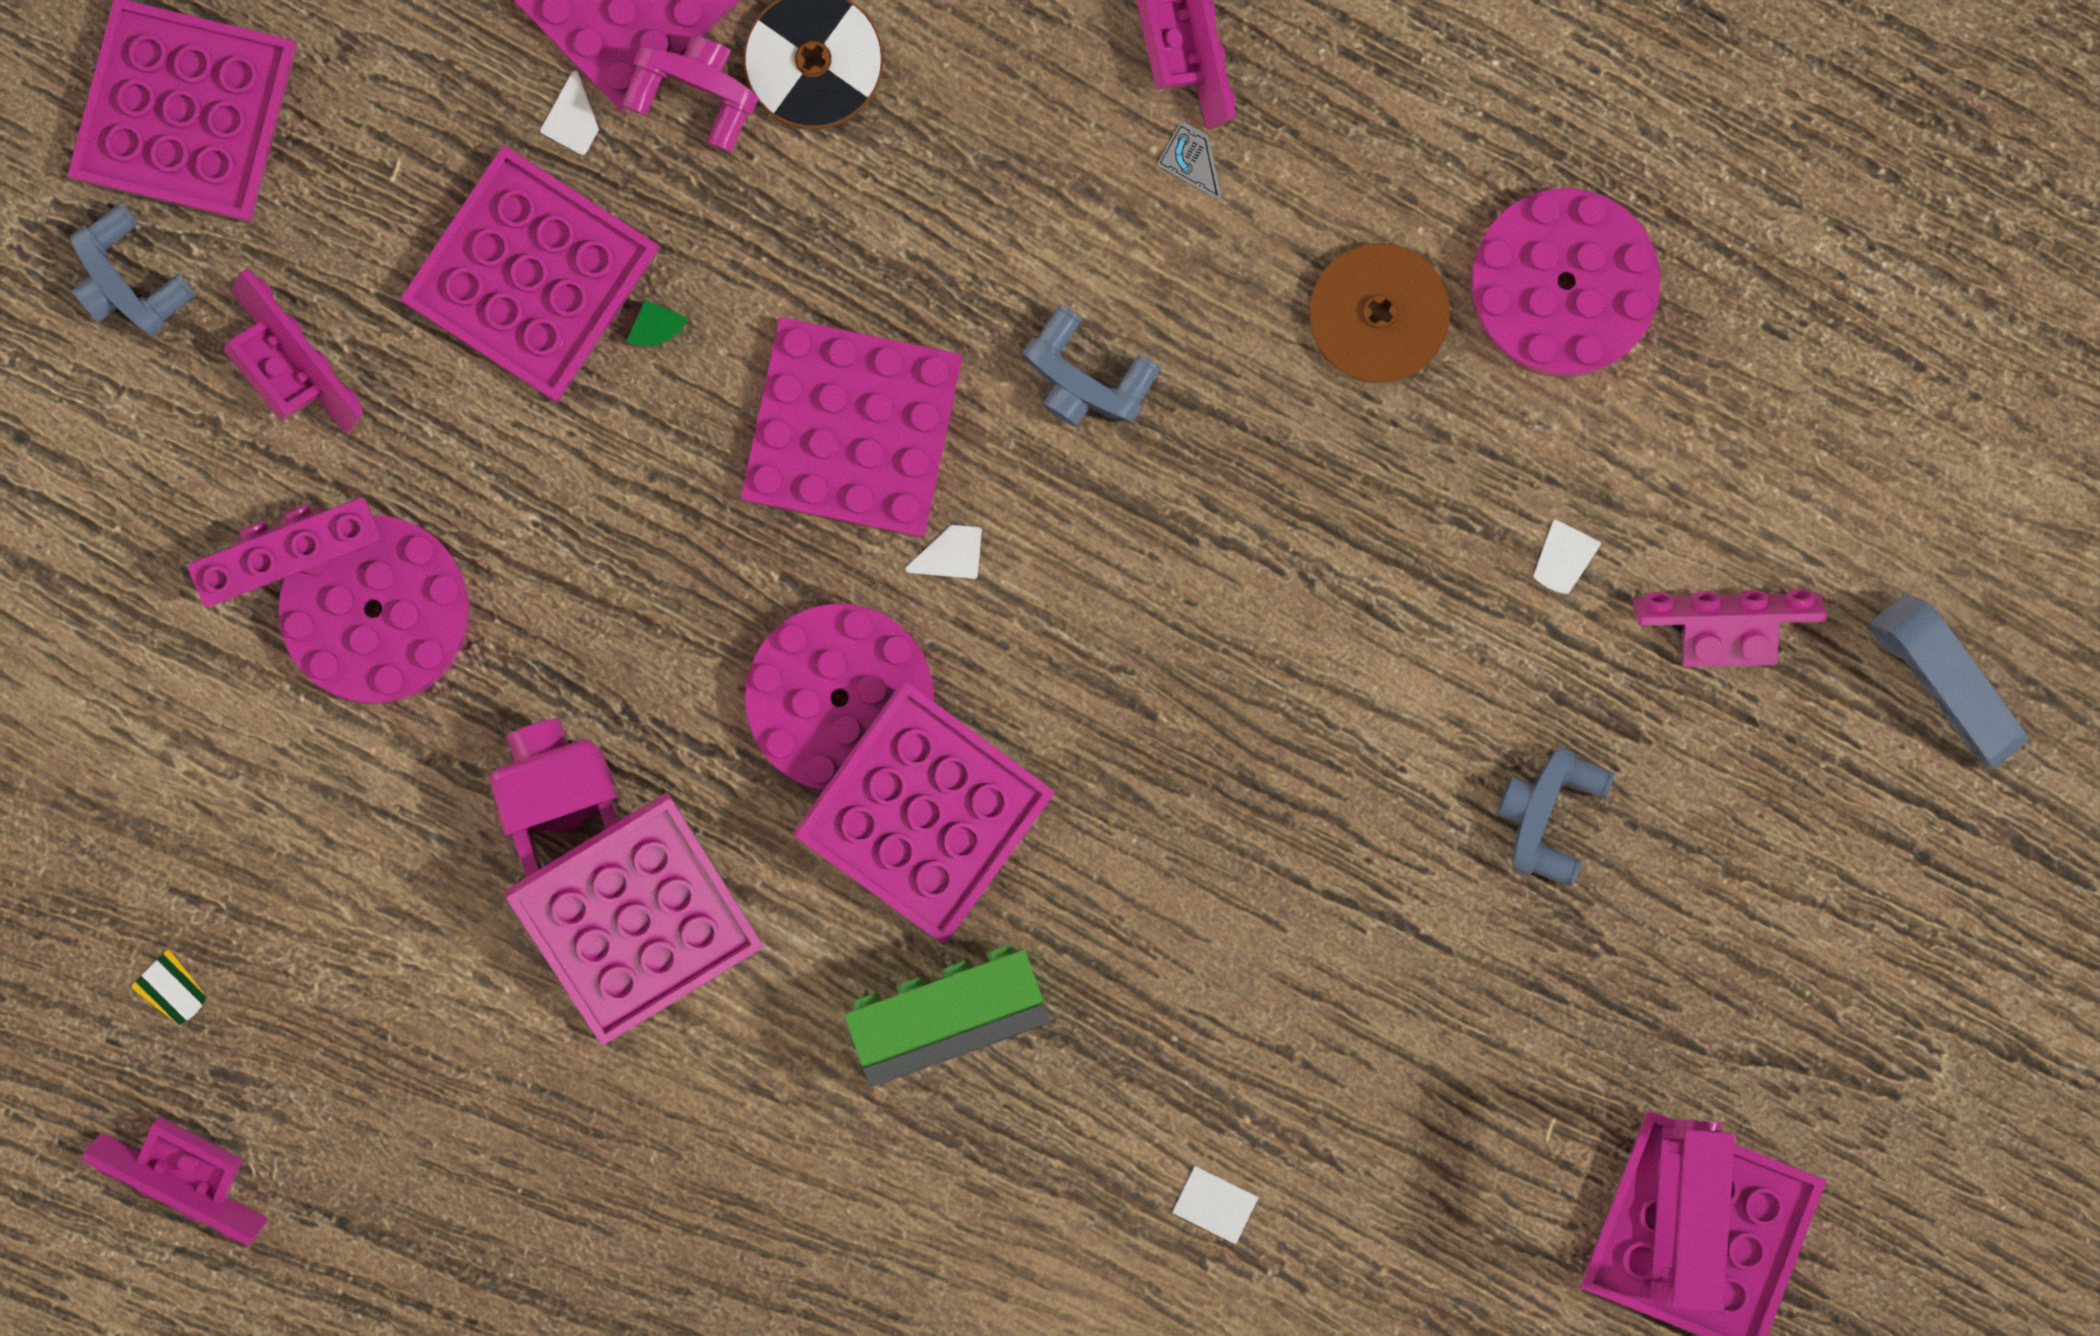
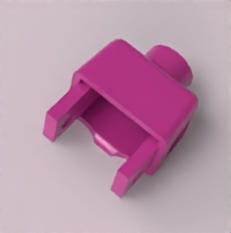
M560 718L541 721L506 735L515 763L494 770L490 776V785L504 837L514 840L525 875L528 877L542 868L531 836L532 833L551 830L561 834L579 828L591 814L600 811L605 828L607 829L621 820L616 804L623 801L600 747L587 739L568 744Z

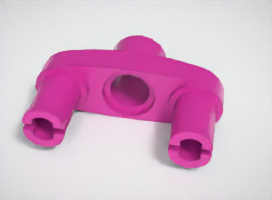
M693 34L684 56L663 50L639 47L633 62L636 69L621 106L635 113L647 116L661 79H667L669 76L719 98L718 102L721 104V107L706 143L732 153L746 116H752L759 97L746 86L722 72L731 52L730 49L707 38Z

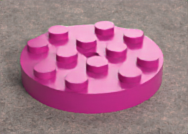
M1559 188L1545 190L1527 196L1511 205L1493 222L1478 247L1471 272L1472 303L1478 322L1487 338L1498 351L1513 363L1531 372L1549 377L1585 376L1603 370L1619 361L1638 343L1646 332L1655 314L1660 294L1658 259L1651 240L1634 216L1616 202L1600 194L1582 189ZM1562 273L1573 275L1575 286L1570 290L1560 288L1557 282L1559 275Z
M372 515L381 535L378 542L284 578L279 598V622L282 637L292 659L299 669L316 685L348 701L381 705L404 701L433 686L447 673L459 656L466 640L470 622V599L467 584L459 565L441 542L429 532L406 520L384 515ZM371 600H377L382 605L381 614L375 618L368 617L364 611L365 605Z
M821 605L802 611L787 619L760 646L750 667L746 683L745 706L747 719L759 748L781 773L800 785L823 792L903 680L934 702L933 680L927 661L918 644L894 620L880 612L858 605ZM836 689H843L849 695L847 704L842 707H837L831 702V694Z

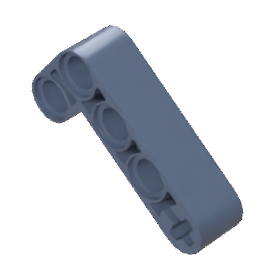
M1904 594L1869 623L1872 633L1885 649L1907 663L1970 751L1987 769L1993 771L2029 741L2024 729L1946 622L1926 601L1909 594Z

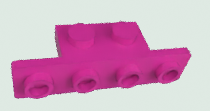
M1136 0L1156 90L1196 86L1206 129L1217 128L1235 118V95L1232 88L1229 87L1224 64L1225 50L1218 38L1214 20L1215 6L1213 0Z
M248 268L240 272L231 291L256 324L228 341L223 349L224 352L281 422L318 399L344 433L347 434L352 431L363 414L357 395L349 387L343 386L337 379L325 355L318 350H314L305 339L297 320L293 316L284 313L274 300L273 293L268 284L261 278H256Z
M359 497L325 511L323 506L311 510L309 504H304L283 513L285 521L267 527L265 521H260L240 529L238 532L241 538L235 539L232 547L195 560L188 565V570L202 604L205 607L213 606L378 542L381 535L366 499Z
M1793 589L1788 591L1787 594H1766L1759 590H1746L1739 595H1719L1712 591H1699L1692 596H1672L1664 592H1653L1645 597L1633 598V609L1638 625H1682L1681 660L1683 667L1778 665L1780 622L1826 621L1827 615L1821 594L1813 593L1806 589Z
M160 1116L152 1124L141 1152L106 1134H100L89 1145L82 1156V1160L92 1165L99 1173L115 1177L136 1188L140 1194L166 1203L177 1209L186 1218L203 1222L220 1231L229 1240L251 1245L265 1228L268 1221L266 1216L227 1197L242 1164V1158Z

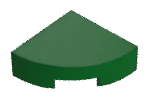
M645 299L626 342L628 345L639 348H649L664 344L677 337L684 330L689 319Z

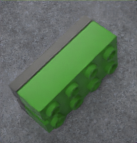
M1013 944L986 953L989 962L971 968L968 960L942 969L941 972L944 978L926 984L922 976L897 985L896 988L899 995L882 1000L880 994L875 993L851 1002L854 1011L846 1013L844 1016L862 1067L865 1066L863 1070L869 1086H878L1051 1023L1046 1006L1042 1004L1044 1001L1025 949L1016 952Z

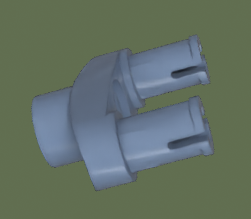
M120 202L89 228L84 225L70 236L75 251L90 275L71 291L97 323L101 322L118 308L137 327L152 337L166 326L163 322L197 295L178 273L147 299L143 296L137 297L105 257L108 255L106 250L139 225Z
M1059 305L1038 338H1032L1022 353L1030 365L1053 385L1042 406L1062 421L1074 427H1078L1089 409L1114 420L1132 424L1143 408L1140 402L1161 371V368L1138 354L1117 388L1111 387L1109 389L1062 360L1061 352L1082 319L1068 308Z
M1558 746L1544 766L1535 784L1514 776L1511 777L1502 797L1497 815L1519 824L1512 856L1513 870L1529 876L1534 872L1568 886H1573L1582 861L1543 846L1544 841L1540 839L1560 787L1564 788L1565 784L1605 799L1615 773L1576 758L1577 753Z

